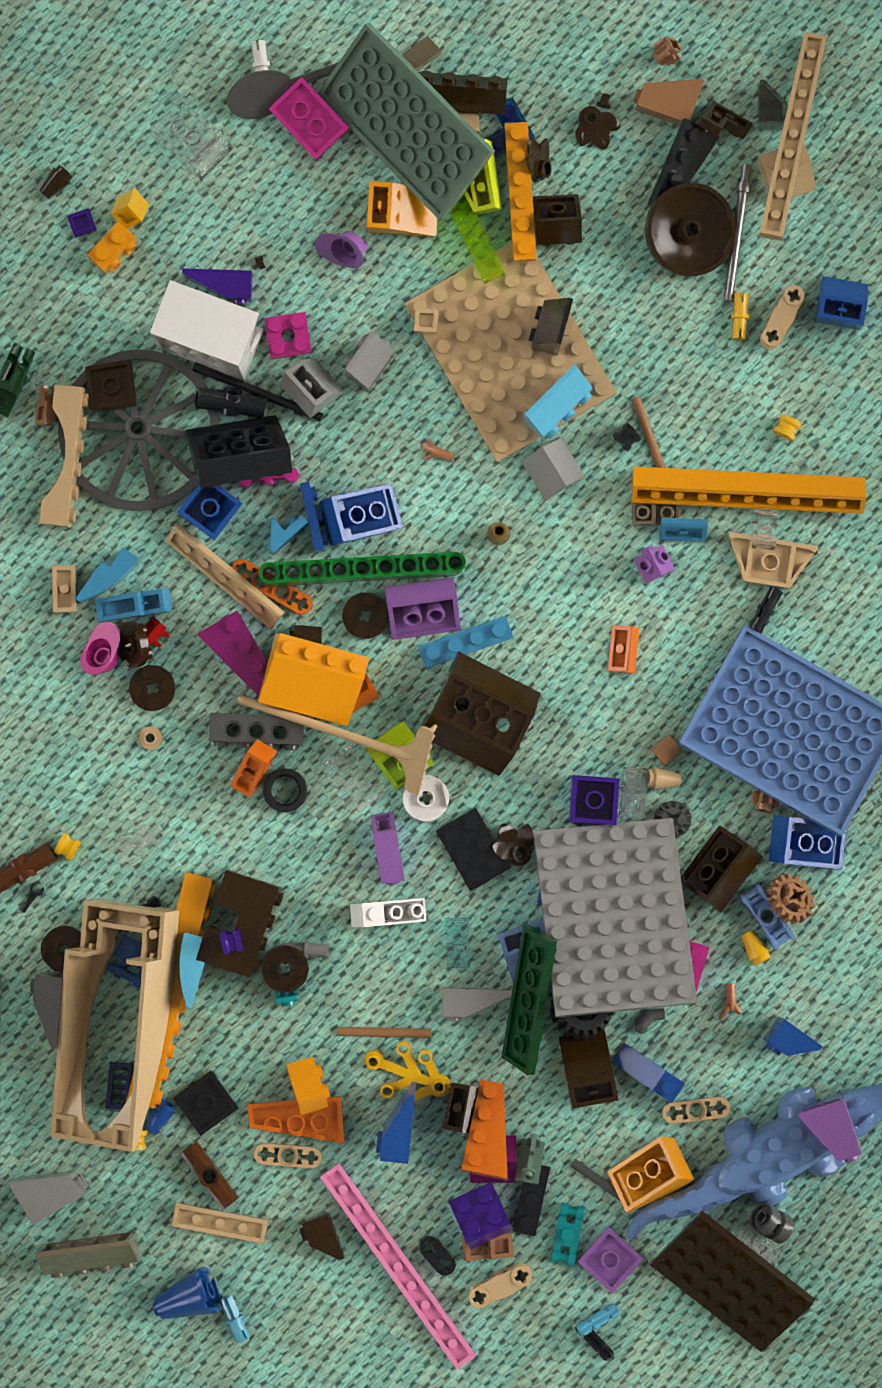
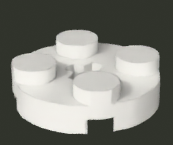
M425 775L419 795L410 793L406 789L404 790L403 804L406 811L413 818L427 822L439 818L446 811L449 803V792L446 785L438 778ZM427 791L428 795L433 796V799L429 800V805L420 802L419 797L423 796L422 792Z

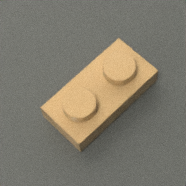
M75 565L52 566L53 613L77 612V600L75 599L77 597V570Z

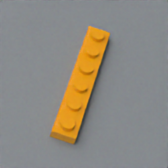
M528 122L505 123L513 262L536 261L531 172L527 167V158L529 156L527 152L529 141Z

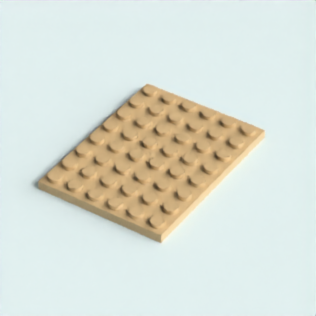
M512 242L404 303L413 320H415V308L438 309L437 334H421L497 463L540 438L523 421L524 414L573 365L580 370L593 389L590 392L592 397L583 406L579 403L573 409L576 413L567 422L617 394L571 314H569L558 356L531 349L532 342L528 340L531 329H536L539 321L534 319L537 307L543 306L544 300L560 299L561 297L538 258L536 261L513 262ZM562 420V421L557 425V427H560V426L564 425V424L567 423V422H565L564 420Z

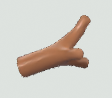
M430 439L426 440L429 446L420 445L422 449L430 453L424 456L425 461L430 458H441L450 462L453 460V452L437 447Z
M734 983L726 984V1002L723 1012L719 1016L721 1020L727 1015L729 1010L731 1012L735 1010L739 1015L742 1013L736 1002Z

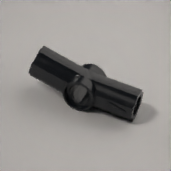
M198 387L196 390L195 408L215 410L230 417L241 414L263 419L267 401L265 397L245 394L235 387H224L222 390Z

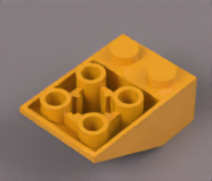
M369 181L367 233L436 237L437 217L406 185Z

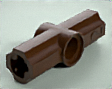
M43 844L27 855L25 853L7 863L6 867L0 869V893L17 883L24 882L31 876H35L38 871L57 861L56 854L50 844Z
M198 1141L181 1153L199 1178L200 1183L206 1187L222 1210L239 1198L221 1174L220 1169L213 1163ZM213 1170L216 1174V1179L210 1182L204 1178V1171Z

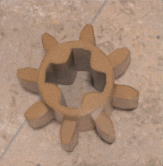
M665 36L653 44L656 48L653 56L659 64L674 65L681 58L678 55L681 51V46L676 39Z
M759 790L752 792L750 803L755 804L756 811L772 813V808L779 807L778 801Z

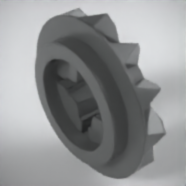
M667 801L661 804L655 812L654 820L667 819L666 811L671 815L680 812L677 818L680 827L674 824L675 838L685 834L691 825V814L687 806L678 801Z

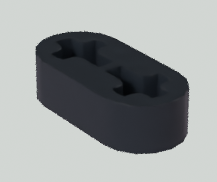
M434 1236L422 1238L419 1250L424 1258L440 1275L447 1276L452 1274L456 1267L454 1257ZM426 1241L429 1243L435 1242L434 1249L437 1252L436 1255L430 1250L424 1251L426 1247L424 1243ZM439 1256L445 1261L451 1260L449 1264L451 1268L449 1270L446 1268L441 1270L439 1268L441 1266V1262L437 1259Z

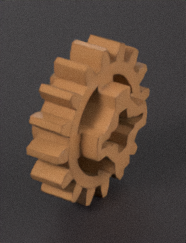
M790 873L785 876L780 875L769 884L771 888L767 890V893L771 897L767 899V902L773 904L770 908L771 911H777L776 918L783 917V923L788 921L792 925L798 922L801 923L813 914L811 910L815 908V905L811 901L815 899V896L809 893L812 890L811 887L806 888V880L799 881V875L794 877Z

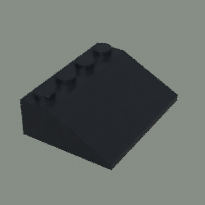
M277 415L266 416L263 419L254 418L186 429L190 453L200 488H212L220 484H236L244 480H259L262 477L283 476L286 473H292L290 447Z

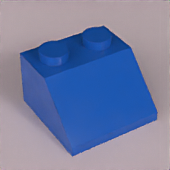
M198 484L177 513L215 541L243 503L219 485L212 488H200Z
M782 1017L776 1019L763 1038L767 1042L765 1047L778 1056L781 1053L789 1056L818 1051L823 1047Z

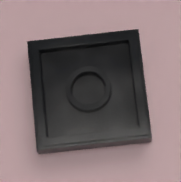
M212 1070L173 1098L200 1136L239 1109Z

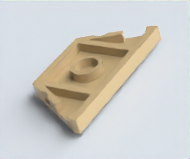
M729 532L730 543L743 582L790 589L818 550V546Z

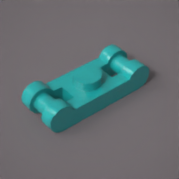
M561 1203L551 1263L558 1264V1262L567 1263V1266L574 1267L585 1206L578 1205L573 1207L569 1206V1203ZM567 1215L575 1216V1222H566ZM561 1246L570 1247L569 1254L560 1252Z

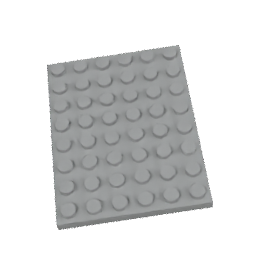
M673 818L617 823V825L604 824L534 831L533 836L545 934L557 941V951L551 976L555 1018L696 1004L697 996Z

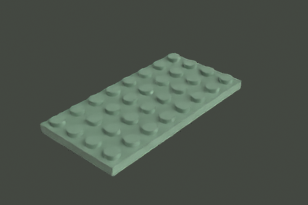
M371 23L363 26L318 92V95L439 221L445 220L495 152Z

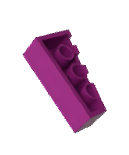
M235 611L199 632L197 635L259 696L268 661L239 612Z

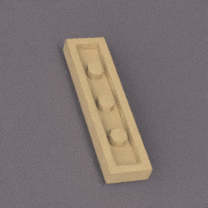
M176 1202L172 1227L264 1244L269 1219Z

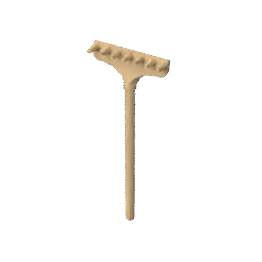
M243 695L237 698V702L241 705L395 757L405 771V789L410 793L419 795L423 786L422 781L426 775L424 772L428 766L429 752L433 746L431 743L435 737L436 724L431 728L419 727L412 743L406 746H396L288 710L258 703V700Z

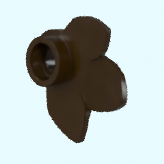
M587 106L579 113L580 124L575 130V137L580 146H584L591 141L596 147L607 149L610 143L609 131L619 129L620 125L617 118L610 112H600L594 106ZM589 113L594 115L593 122H589L587 119Z
M531 137L527 145V152L529 154L527 167L537 180L543 181L545 178H549L552 172L551 162L549 161L550 149L548 138H545L538 144L535 138Z
M502 823L498 831L500 842L492 845L494 853L500 859L509 860L515 866L527 864L531 857L530 848L534 843L533 831L530 825L525 824L517 831L510 825ZM517 850L522 853V857L520 859H518L515 855Z

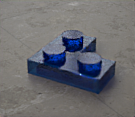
M513 97L506 100L505 115L495 114L503 128L484 138L492 141V146L495 150V160L506 154L505 123L527 122ZM528 125L529 139L531 137L535 138L531 128Z

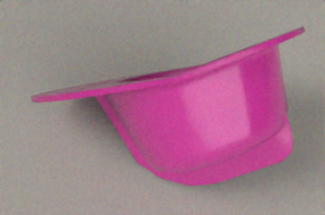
M103 622L92 631L80 659L81 667L87 674L105 673L117 665L119 660L120 632L115 624Z

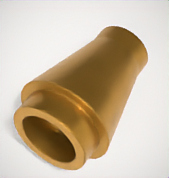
M496 522L488 528L487 536L491 543L502 545L509 540L510 530L506 524ZM497 528H500L504 533L497 535L495 531Z

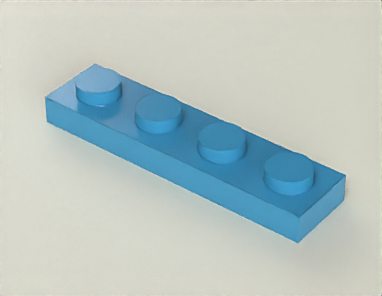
M504 616L418 647L427 669L454 659L458 651L466 655L514 637L508 620Z

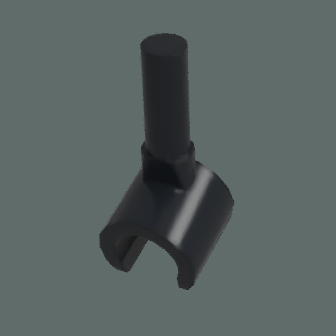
M37 882L30 886L31 893L20 909L23 913L26 912L36 897H40L44 893V887L40 893L33 892V887L36 886Z

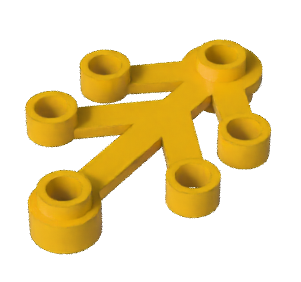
M400 1041L396 1047V1052L403 1057L408 1068L384 1059L382 1052L377 1049L369 1050L366 1053L364 1062L369 1069L376 1070L381 1068L404 1077L392 1083L386 1082L381 1086L380 1094L384 1098L392 1097L394 1092L408 1087L412 1081L425 1085V1087L416 1090L415 1102L431 1094L435 1097H444L450 1092L451 1082L446 1075L439 1074L432 1059L433 1054L429 1049L421 1050L418 1055L419 1062L426 1066L429 1076L420 1072L410 1051L411 1045L408 1041ZM405 1045L408 1050L403 1052L399 1047ZM426 1053L429 1055L430 1058L428 1060L422 1059L421 1055ZM376 1058L378 1063L371 1064L369 1059ZM441 1083L443 1088L437 1089L435 1084ZM389 1087L392 1092L390 1094L384 1093L383 1088Z

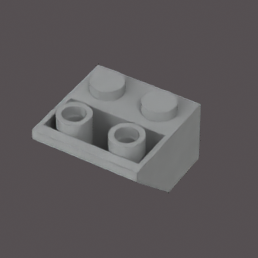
M372 331L368 336L366 334L363 335L357 344L359 348L356 354L351 353L344 363L346 377L368 392L395 355V351Z
M315 358L303 359L285 371L280 382L281 387L309 418L345 392Z

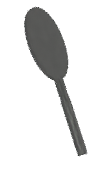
M338 63L292 79L276 70H261L241 78L230 89L227 96L228 108L236 116L245 119H258L273 114L269 108L301 77L309 83L329 76Z

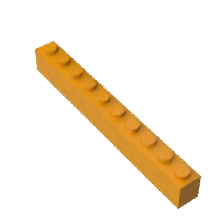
M633 466L631 483L632 503L863 514L867 498L865 478Z
M187 872L185 873L176 910H179L173 988L162 1055L149 1108L153 1109L156 1108V1104L161 1105L164 1091L160 1090L162 1081H167L170 1068L166 1067L168 1058H173L176 1045L172 1044L174 1035H179L182 1022L178 1021L180 1012L184 1013L186 1009L179 978V957L183 934L186 932L202 937L203 940L205 931L202 930L203 922H208L211 908L207 907L209 898L214 899L217 885H213V879ZM132 1077V1081H131V1084H130V1088H129L127 1100H128V1098L130 1097V1095H131V1093H132V1089H133V1077Z

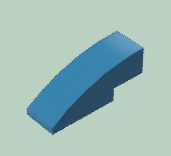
M122 548L110 566L103 561L100 563L75 599L83 603L107 592L121 582L139 563L140 559L125 548Z
M163 588L95 600L98 623L173 612L170 590Z

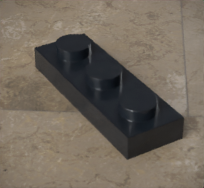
M541 1165L538 1185L523 1182L513 1232L531 1236L536 1235L550 1166Z

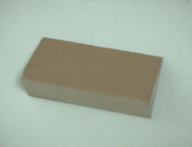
M427 36L404 52L402 56L418 72L439 57L441 50Z

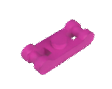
M292 467V473H286L283 476L262 477L259 480L239 481L243 488H249L253 483L262 482L263 486L275 485L276 480L296 483L299 479V474Z

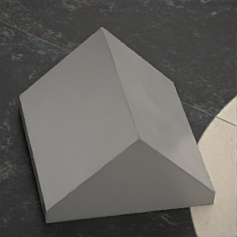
M561 438L542 446L522 461L545 501L585 477Z

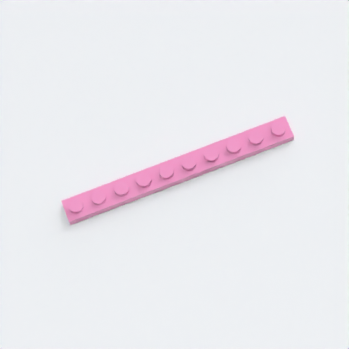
M338 1163L321 1175L320 1178L455 1368L459 1369L476 1356L473 1349L342 1165Z

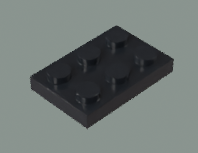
M476 808L436 830L470 891L510 869L507 861L500 859L494 853L492 845L496 842Z

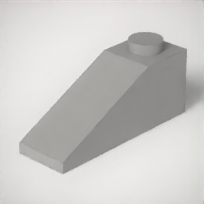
M443 987L442 1017H447L446 1021H461V1017H467L511 997L512 990Z

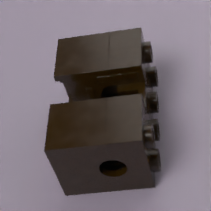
M225 870L214 904L240 912L235 929L239 928L243 951L237 952L235 950L231 951L230 954L224 955L220 932L226 931L229 933L230 931L210 925V927L207 926L196 960L249 978L253 973L257 974L262 960L258 959L260 951L264 952L268 938L265 937L267 928L272 929L276 917L273 915L275 906L279 907L284 896V893L280 892L282 887L232 870Z

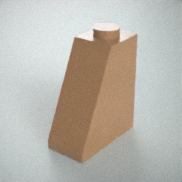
M692 79L644 83L643 89L637 90L633 102L637 103V111L680 126L683 118L691 119L704 80Z

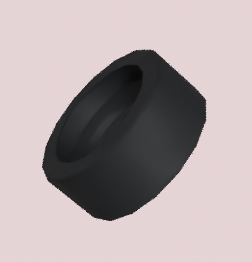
M281 768L267 776L263 784V795L271 808L279 812H291L297 810L304 803L307 797V785L305 779L298 772L292 769ZM283 776L294 779L299 787L297 798L289 804L277 802L271 793L273 783Z

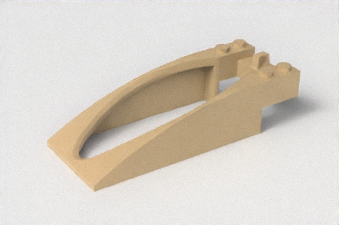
M101 898L84 900L80 947L65 949L51 1137L133 1152L136 1149L147 1115L165 1040L174 979L179 910L131 905ZM116 929L143 933L141 957L126 959L129 965L142 966L133 1089L127 1102L111 1124L102 1131H95L87 1123L84 1099L85 1053L90 1016L103 974L115 949Z

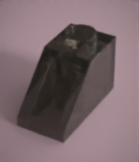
M760 80L758 83V130H783L788 102L766 80Z

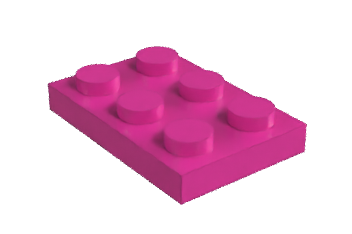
M303 77L269 108L315 160L319 159L350 129Z

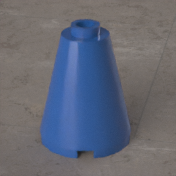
M198 1268L156 1296L153 1303V1310L156 1316H160L162 1319L214 1314L220 1311V1308H217V1304L221 1300L220 1293L214 1277L210 1282L206 1274L210 1272L208 1268Z

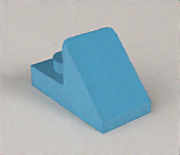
M295 516L286 524L288 528L284 530L272 517L271 552L275 555L309 525L308 521L303 516L299 518Z

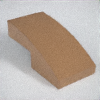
M505 1233L473 1249H470L464 1236H462L463 1258L465 1261L514 1257L512 1233Z

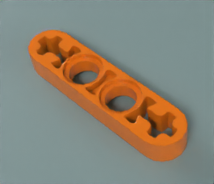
M238 559L233 563L232 568L237 573L236 566H242L244 563L247 564L246 569L253 572L254 568L258 570L249 583L269 598L300 615H305L312 610L313 602L307 594L293 586H284L288 588L289 595L285 599H279L276 596V589L280 586L260 588L256 585V578L259 576L260 567L245 559ZM264 571L263 575H266L269 580L275 578L274 575ZM245 573L241 574L246 580L250 577ZM293 592L298 593L295 596L298 600L307 599L306 604L309 605L307 609L302 608L301 611L298 610V604L293 601L291 606L287 604L292 598Z

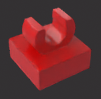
M154 616L145 625L147 629L146 636L150 645L154 643L157 647H161L162 645L157 641L161 634L167 638L170 637L169 633L165 630L166 627Z

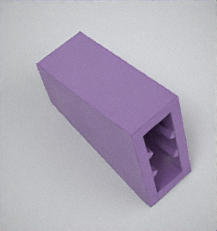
M393 811L370 815L381 883L395 885L400 881H405Z
M844 1096L798 1110V1115L802 1122L838 1161L844 1160L845 1163L857 1160L858 1156L862 1155Z

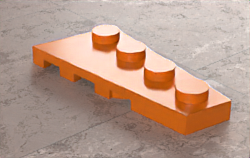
M481 1079L461 1171L507 1181L504 1084Z
M341 1096L326 1098L328 1107L303 1115L300 1113L296 1100L248 1103L249 1128L345 1144Z

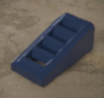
M110 1062L105 1104L107 1111L120 1112L125 1105L133 1077V1063ZM114 1070L127 1071V1075H114ZM114 1080H126V1085L114 1084ZM113 1089L125 1090V1094H113ZM113 1099L124 1100V1104H115L112 1101Z

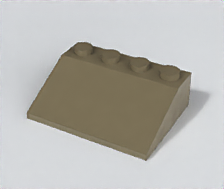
M137 1231L46 1243L34 1253L35 1259L44 1275L51 1274V1278L65 1276V1272L74 1271L75 1275L88 1273V1269L97 1268L98 1271L111 1270L114 1265H121V1268L134 1267L135 1263L140 1260Z

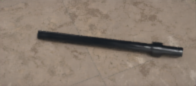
M194 363L192 370L249 394L265 397L267 401L294 411V414L303 417V415L309 417L294 401L200 363ZM318 412L311 419L321 422L324 413Z

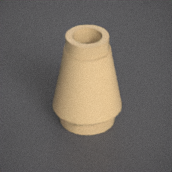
M657 767L647 770L646 786L652 788V790L680 787L681 773Z

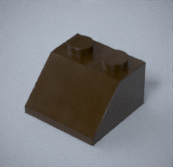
M578 194L533 196L536 245L550 246L552 244L572 245L582 243V217Z

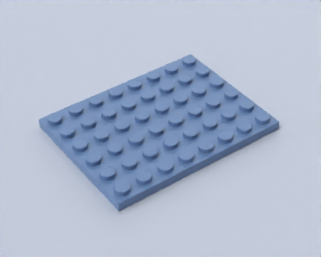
M744 625L678 745L835 835L842 837L882 763V703Z

